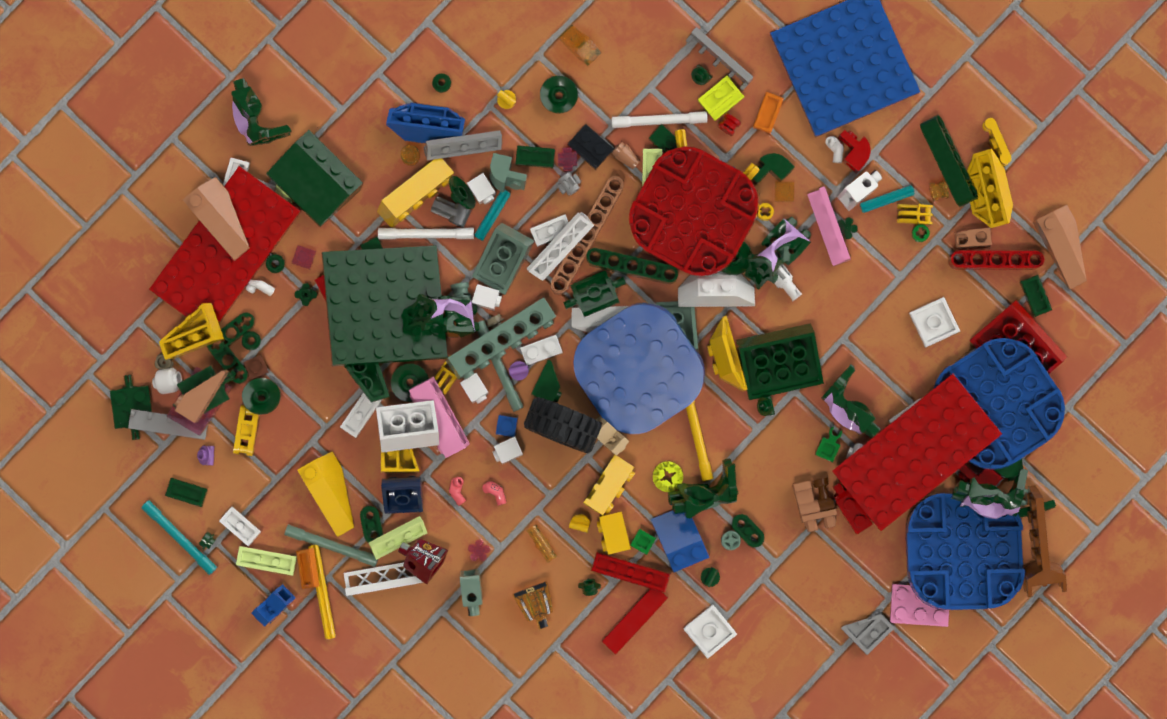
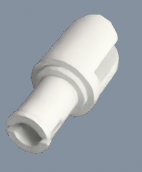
M784 264L781 265L777 270L778 280L775 282V285L778 288H783L792 301H794L802 293L792 282L793 276Z

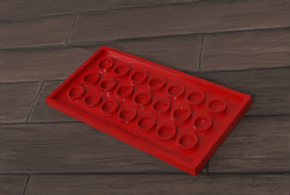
M240 166L224 187L229 192L250 249L234 260L199 220L149 288L150 291L186 317L195 312L202 303H211L218 323H220L244 291L249 281L252 280L301 213L298 208Z
M952 374L833 469L832 472L878 529L882 531L1001 436L1002 433L955 375Z

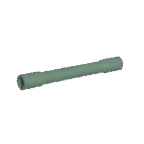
M485 320L478 322L479 331L477 333L479 337L489 332ZM485 346L488 355L491 354V349ZM496 358L491 359L513 412L522 409L523 404L512 385L501 358L498 360Z
M289 524L285 530V536L318 545L374 567L377 564L378 559L376 560L372 553L354 549Z

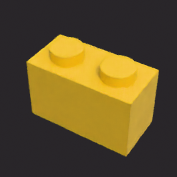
M622 512L599 517L600 521L596 523L599 533L603 532L604 540L601 541L603 552L607 551L608 555L630 550Z

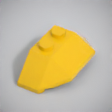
M992 149L975 153L967 169L978 193V199L970 202L972 214L990 228L1009 224L1013 202L1005 168Z
M723 316L709 341L710 345L707 346L709 357L713 356L715 362L712 364L714 374L718 375L719 379L744 392L748 390L727 316Z

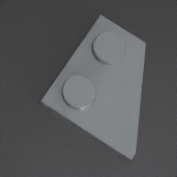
M880 614L842 626L841 629L868 655L894 627Z

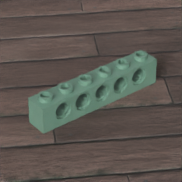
M543 297L448 357L446 362L458 380L461 378L466 380L474 375L473 371L477 368L482 370L490 365L489 361L496 358L498 360L506 354L505 351L510 347L515 349L522 344L521 341L526 337L531 339L538 334L537 330L542 327L547 329L552 326L556 315ZM529 317H537L539 323L532 324L529 320ZM520 326L523 329V334H516L513 328ZM504 336L507 339V344H500L497 338ZM488 346L491 349V354H484L481 348ZM467 356L473 357L475 364H467L465 358Z

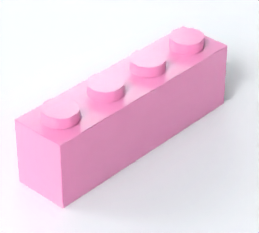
M434 376L409 390L413 403L434 400L439 431V445L437 447L439 452L444 454L445 458L465 449L470 444Z

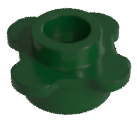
M304 283L299 291H295L294 296L302 301L303 306H308L313 299L317 298V292L313 291L308 283Z
M586 579L583 583L578 584V588L582 589L584 595L593 596L597 594L601 584L596 583L595 579Z

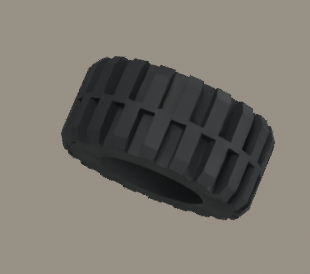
M536 397L533 399L525 418L524 428L552 441L588 454L593 450L601 430V423L578 411L550 400Z

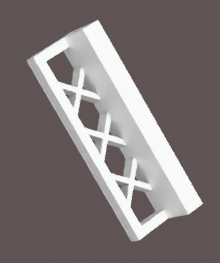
M577 213L527 267V270L543 281L589 232L594 224L584 213Z
M404 563L344 573L346 596L424 582L416 576H408L404 573L405 568L401 571L398 567H403ZM395 568L400 572L397 579L390 580L385 576L389 569ZM371 572H377L381 575L377 583H371L366 579ZM367 573L365 577H362V576L360 575V574ZM402 574L407 577V578H401V579H400V577L402 576ZM357 575L363 579L358 586L350 587L349 576Z

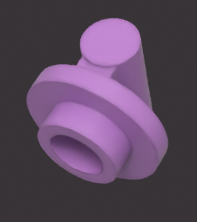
M521 361L514 362L509 368V374L514 380H523L529 373L528 365Z
M202 446L197 453L200 464L214 465V446Z

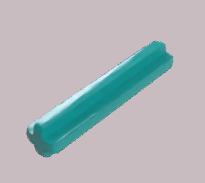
M912 185L862 202L860 209L862 213H866L913 196L915 194Z
M500 191L474 235L477 239L484 240L511 195L509 191Z

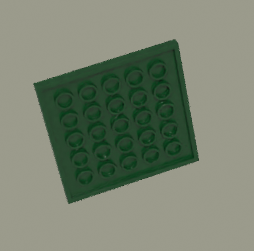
M436 245L322 252L332 366L448 358L446 335L443 332V328L439 325L432 324L431 328L426 331H422L421 327L411 331L403 330L406 322L403 309L414 304L419 294H424L430 299H438L439 296H442Z

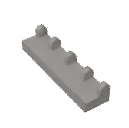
M697 27L691 32L686 42L689 44L693 39L702 46L699 51L701 55L707 50L717 59L713 63L715 67L721 62L731 71L728 75L730 79L736 75L744 82L740 87L743 91L753 80V76Z
M499 130L426 141V146H424V153L427 160L501 150L502 134Z
M131 409L128 429L205 440L208 420L200 419L194 423L186 417Z

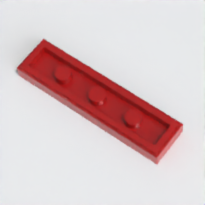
M598 552L591 569L592 572L666 593L671 574Z
M650 589L602 642L616 655L662 606L668 597L660 591Z

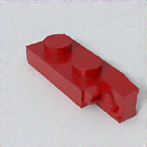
M840 483L832 487L837 494L834 497L835 503L856 535L873 525L865 511L848 490H844Z

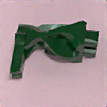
M731 459L722 460L723 474L716 486L709 488L708 484L682 483L677 485V491L668 492V502L672 505L674 514L684 513L686 518L690 519L698 513L716 507L719 504L735 503L737 501L738 489L736 486L735 464L731 462Z

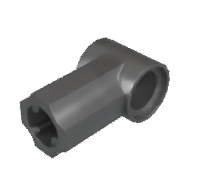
M438 196L431 208L432 213L448 219L449 222L464 228L472 211L466 209L461 204L451 203Z

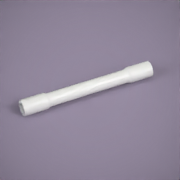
M707 111L686 114L612 117V128L678 123H707Z
M378 228V239H474V228Z

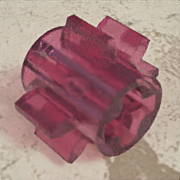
M572 147L563 148V152L558 153V167H563V171H572V166H577V152H572Z

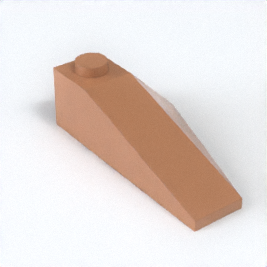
M214 177L197 187L183 201L229 255L236 260L250 247L233 207L229 192L217 177Z
M1066 205L1036 220L1033 224L1069 290L1087 281L1077 223L1069 207Z

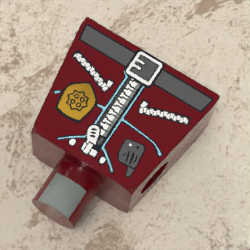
M418 539L413 547L403 542L398 552L406 556L403 567L422 582L428 584L444 564L448 550Z

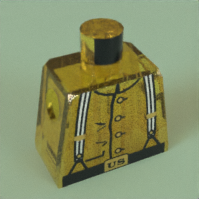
M547 581L512 594L527 621L535 619L539 630L550 626L546 615L552 613L553 608Z

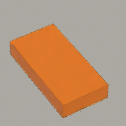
M766 92L753 128L771 134L784 98Z
M314 548L296 551L302 589L318 587L319 579Z

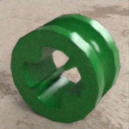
M923 224L917 225L912 230V238L916 242H924L930 235L929 228ZM919 228H921L922 231H925L926 233L925 235H923V238H919V236H916V232L919 231Z

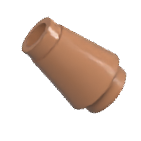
M621 142L612 151L615 159L632 170L640 162L627 143Z

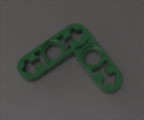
M250 313L240 314L221 329L224 339L228 341L226 345L224 341L221 342L219 350L216 348L212 349L213 344L207 346L224 370L229 371L237 363L239 364L236 368L240 372L244 371V378L242 380L239 378L235 379L237 374L233 369L231 371L234 377L233 381L238 384L245 383L248 380L249 374L229 346L255 326V318ZM243 317L251 318L249 321L250 325H243L241 327L243 331L240 333L239 328L234 324L237 322L238 325H241L244 322ZM229 328L236 330L237 334L233 339H229L226 336V331ZM225 355L233 357L231 365L223 364V357Z

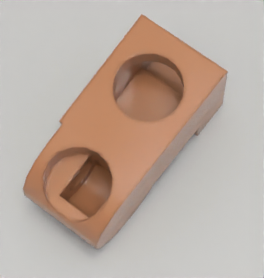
M990 228L954 233L956 249L992 246Z

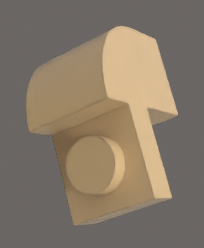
M599 416L596 420L601 423V430L597 439L617 456L626 448L629 440Z

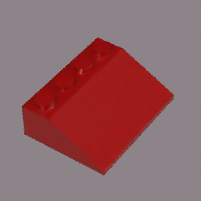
M1017 300L1012 302L969 340L976 348L981 347L982 344L990 340L999 338L1020 341L1034 351L1048 374L1067 358L1064 352Z

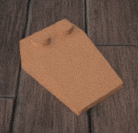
M223 370L185 393V395H180L174 404L177 406L175 411L194 423L198 422L229 371Z

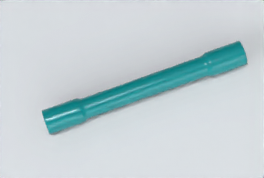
M150 500L141 507L152 520H155L196 560L197 564L208 575H211L217 569V566L206 555H203Z

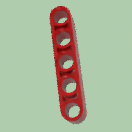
M959 250L950 255L948 263L955 270H1036L1044 264L1045 259L1044 255L1039 251ZM957 255L962 258L963 262L961 265L954 263V256ZM973 256L981 258V265L974 264ZM993 256L1000 258V265L993 264ZM1012 256L1019 258V265L1012 264ZM1031 256H1036L1039 259L1038 265H1033L1030 262Z

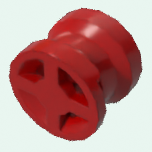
M725 113L724 120L719 122L717 126L726 134L733 136L734 130L741 125V122L731 114Z

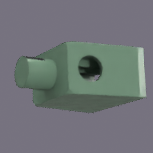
M480 569L460 571L463 607H468V616L480 615L479 605L483 604ZM474 593L475 597H470L469 594Z

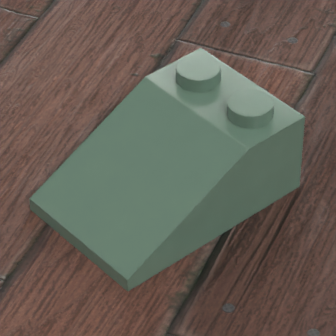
M501 223L495 228L472 277L506 295L535 241Z
M678 301L656 302V305L665 308L677 319L676 322L698 353L695 308L678 307Z

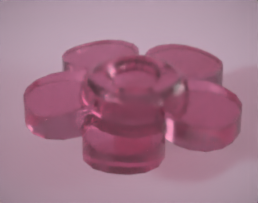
M477 540L475 545H469L468 551L474 552L470 555L471 560L476 561L479 556L480 561H485L487 555L484 553H489L490 547L488 545L483 546L482 540Z

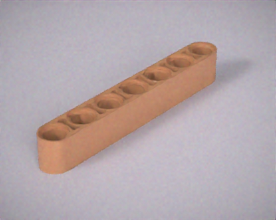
M613 176L607 180L587 216L591 221L593 215H599L602 221L598 224L593 223L594 226L589 230L593 235L590 240L586 241L582 238L563 259L551 281V290L554 294L563 295L568 290L586 258L587 252L591 249L623 191V181L621 178ZM612 182H618L620 188L614 191L610 189L609 185ZM603 198H607L611 201V205L603 207L600 201ZM575 248H581L583 255L575 257L572 252ZM565 265H572L574 271L571 274L565 273L563 271ZM557 281H562L565 287L563 290L558 291L554 288V284Z

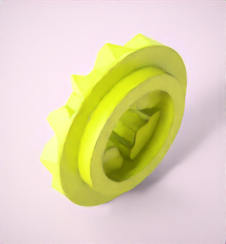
M670 461L660 463L653 472L655 486L664 492L677 490V485L683 482L682 469L676 463ZM663 469L668 473H676L671 477L672 485L668 480L660 481L665 476Z

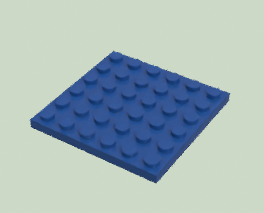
M846 0L770 33L815 138L920 93V89L880 0Z

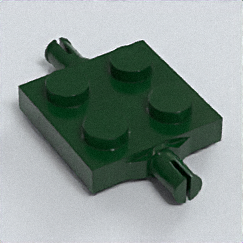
M606 270L571 284L574 298L563 302L564 306L568 309L577 305L584 317L620 303L616 295V288L626 285L624 277L612 281L608 277Z
M210 365L178 383L177 386L181 393L185 395V393L215 376L216 373ZM231 372L224 379L204 413L230 399L224 384L234 380Z
M127 375L124 376L125 387L120 390L110 391L115 429H128L131 409L152 412L149 386H133L132 375H128V378ZM131 429L132 440H140L139 430Z

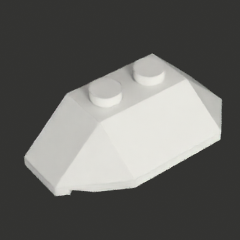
M721 271L710 276L690 275L678 288V307L755 306L754 287L742 274L728 275Z

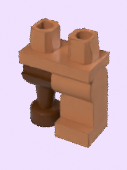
M828 477L813 480L814 487L819 490V499H814L811 481L792 485L801 522L805 524L807 532L818 530L816 522L818 519H823L825 528L836 526L835 516L837 512L835 504L829 498L826 486L829 485Z

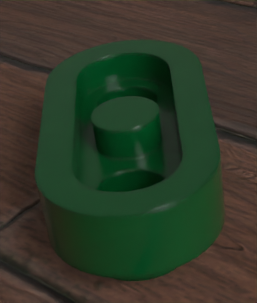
M373 506L364 507L360 512V520L364 538L369 543L384 534L379 511ZM372 512L374 517L369 520L367 513ZM372 531L377 532L376 538L370 536Z
M739 514L733 518V530L738 533L748 546L756 548L763 544L765 539L763 532L747 515ZM739 520L744 521L745 525L743 528L738 526ZM753 534H756L758 536V540L756 542H753L751 540V536Z

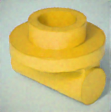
M500 90L497 94V102L501 108L511 109L516 104V96L512 91Z
M583 514L574 515L570 521L569 528L588 533L591 522Z

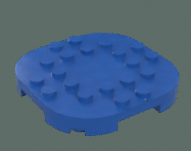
M637 303L628 306L590 331L580 341L575 351L573 364L577 381L601 417L616 430L623 433L641 434L651 431L688 407L697 398L703 387L705 367L699 352L697 353L676 322L677 319L668 310L659 305Z
M999 338L982 344L981 347L947 367L939 375L934 385V388L937 387L950 375L954 374L1002 433L1001 436L969 460L973 465L983 469L997 470L1013 465L1050 441L1057 434L1063 423L1065 404L1061 391L1045 370L1034 351L1020 341Z
M945 493L932 495L917 504L910 513L906 523L907 575L915 595L926 605L940 610L992 609L1011 601L1017 592L1020 591L1025 577L1021 532L1023 525L1020 516L1017 514L1016 517L1004 515L998 519L987 518L978 514L969 506L960 507V501L951 499L952 494Z

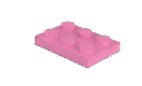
M892 584L890 623L948 627L949 610L935 609L926 605L915 595L910 585Z

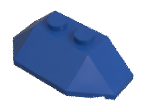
M408 103L397 108H390L386 125L405 141L426 143L429 140L462 136L465 118L460 117L450 108Z

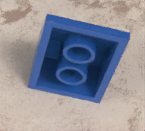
M672 510L651 519L673 573L710 558L693 518H686L684 513L674 514Z

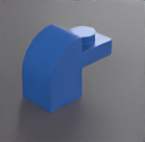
M282 584L252 611V615L265 627L274 621L296 597Z

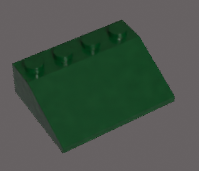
M310 130L301 136L266 173L319 227L325 224L360 192L363 182Z
M811 323L736 340L749 400L824 384L815 332Z

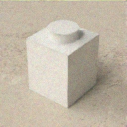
M484 173L467 183L479 204L484 203L486 205L494 200L493 196L496 193Z
M477 284L472 304L494 311L495 307L500 306L502 296H499V290Z
M477 373L460 382L472 403L477 402L479 404L487 399L486 395L489 392Z
M515 437L495 445V451L492 452L496 461H501L502 465L523 455Z

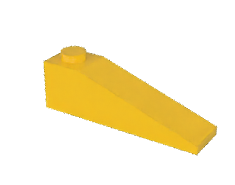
M333 451L298 469L297 471L336 536L339 537L353 529L354 523L343 469Z

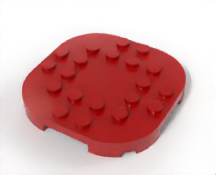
M685 146L667 151L654 163L653 169L631 205L629 224L633 237L645 251L687 274L694 276L717 274L727 268L734 260L757 218L759 211L757 190L752 181L743 172L701 149Z

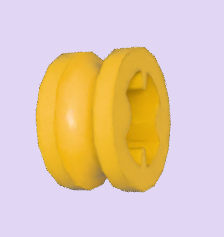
M762 203L759 205L757 217L762 221L770 220L774 214V209L770 204ZM768 208L770 210L768 214L770 215L768 217L766 215L762 216L760 214L762 210L760 209Z

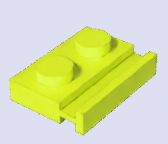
M726 76L697 101L713 120L717 121L744 99L745 96L742 95L730 78Z

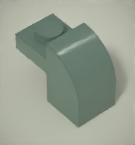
M493 153L489 173L492 185L501 192H504L505 186L514 190H524L527 175L510 171L512 157Z

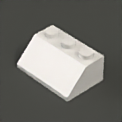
M434 400L376 407L381 452L439 445V431Z

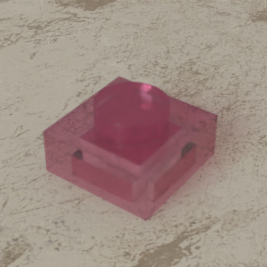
M297 245L292 264L311 270L316 251Z

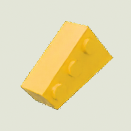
M202 303L195 312L187 316L179 326H176L159 341L165 360L178 358L224 339L212 304Z
M412 449L381 452V472H420Z
M614 455L583 504L602 516L604 513L609 514L614 507L612 501L615 497L619 499L625 490L622 487L625 481L630 482L635 472L632 471L634 467Z

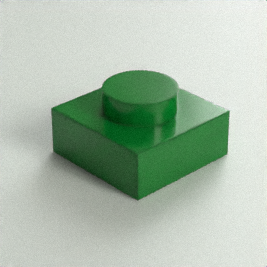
M639 529L630 546L647 555L656 538Z

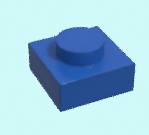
M499 415L496 435L515 437L518 418Z

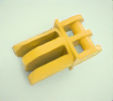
M897 204L898 209L915 210L898 211L899 217H915V219L900 218L897 219V223L932 225L931 217L933 214L931 213V208H933V205ZM920 208H925V213H920ZM920 216L925 217V221H920Z
M446 361L434 377L437 382L442 373L446 372L438 383L440 389L448 378L452 377L442 391L444 395L457 379L452 373L451 368L450 370L445 368L447 365Z

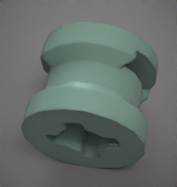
M469 282L450 285L453 291L452 297L471 298V294L468 293Z
M728 531L721 537V544L726 550H735L741 543L740 536L734 531Z

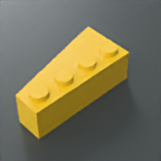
M442 158L434 159L385 197L379 205L378 214L391 228L395 227L399 222L406 219L413 210L420 208L426 199H431L435 196L439 188L449 185V178L453 176L454 172Z

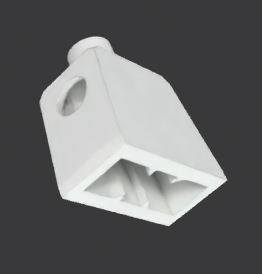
M876 170L871 174L868 172L863 173L845 187L837 198L850 211L878 187L877 183L882 179L880 173Z

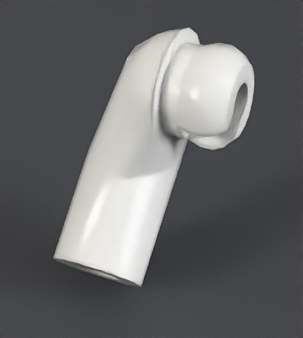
M834 136L827 137L825 143L834 153L833 163H842L843 144Z
M250 280L246 286V290L252 294L255 293L256 289H259L268 296H271L275 291L274 287L262 280Z

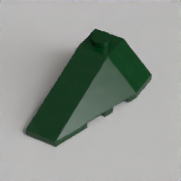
M379 363L344 366L371 403L390 397Z

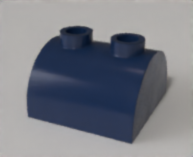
M408 476L407 478L389 477L388 479H382L381 489L385 514L423 512L421 477Z

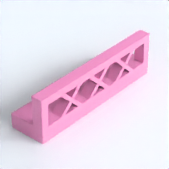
M825 186L819 188L818 191L807 194L832 265L836 266L850 261L851 258Z

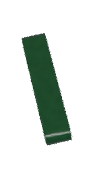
M936 115L920 124L922 133L957 205L962 207L978 199V193L942 118Z
M599 248L590 249L586 255L587 263L595 268L663 284H673L678 278L677 269L671 265ZM592 253L600 255L598 262L590 260L589 257ZM612 257L619 260V264L615 267L608 264V260ZM629 262L637 264L638 267L635 271L627 269ZM648 266H653L656 269V273L648 275L645 269ZM668 270L673 271L675 277L671 280L664 277V273Z

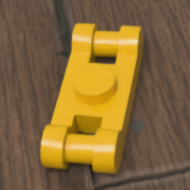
M988 118L982 124V129L989 133L991 138L989 139L990 145L993 150L996 149L999 156L998 159L1005 167L1011 162L1010 152L995 119Z
M242 404L240 406L233 454L245 453L247 456H253L260 415L250 412ZM246 415H251L252 421L245 420ZM242 440H248V446L241 445Z

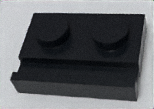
M587 124L567 144L595 170L614 150Z

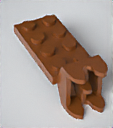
M1036 485L1028 486V493L1025 494L1027 505H1030L1027 517L1032 525V529L1029 530V536L1034 545L1031 548V555L1035 561L1023 568L1025 569L1024 591L1027 592L1028 597H1032L1033 586L1042 585L1046 587L1047 584L1058 583L1062 592H1067L1065 572L1060 564L1049 561L1043 496Z

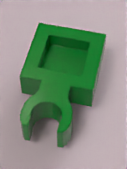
M834 427L830 428L828 439L822 437L815 453L816 456L833 463L841 446L836 443V440L842 435L840 430L839 435L834 436L832 434Z

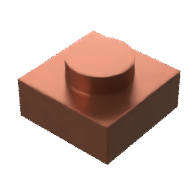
M262 355L243 362L251 380L269 373Z

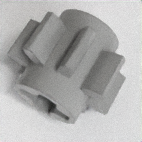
M569 172L558 180L560 182L558 189L562 195L567 193L570 196L580 189L578 184L581 183V180L577 174L572 176Z

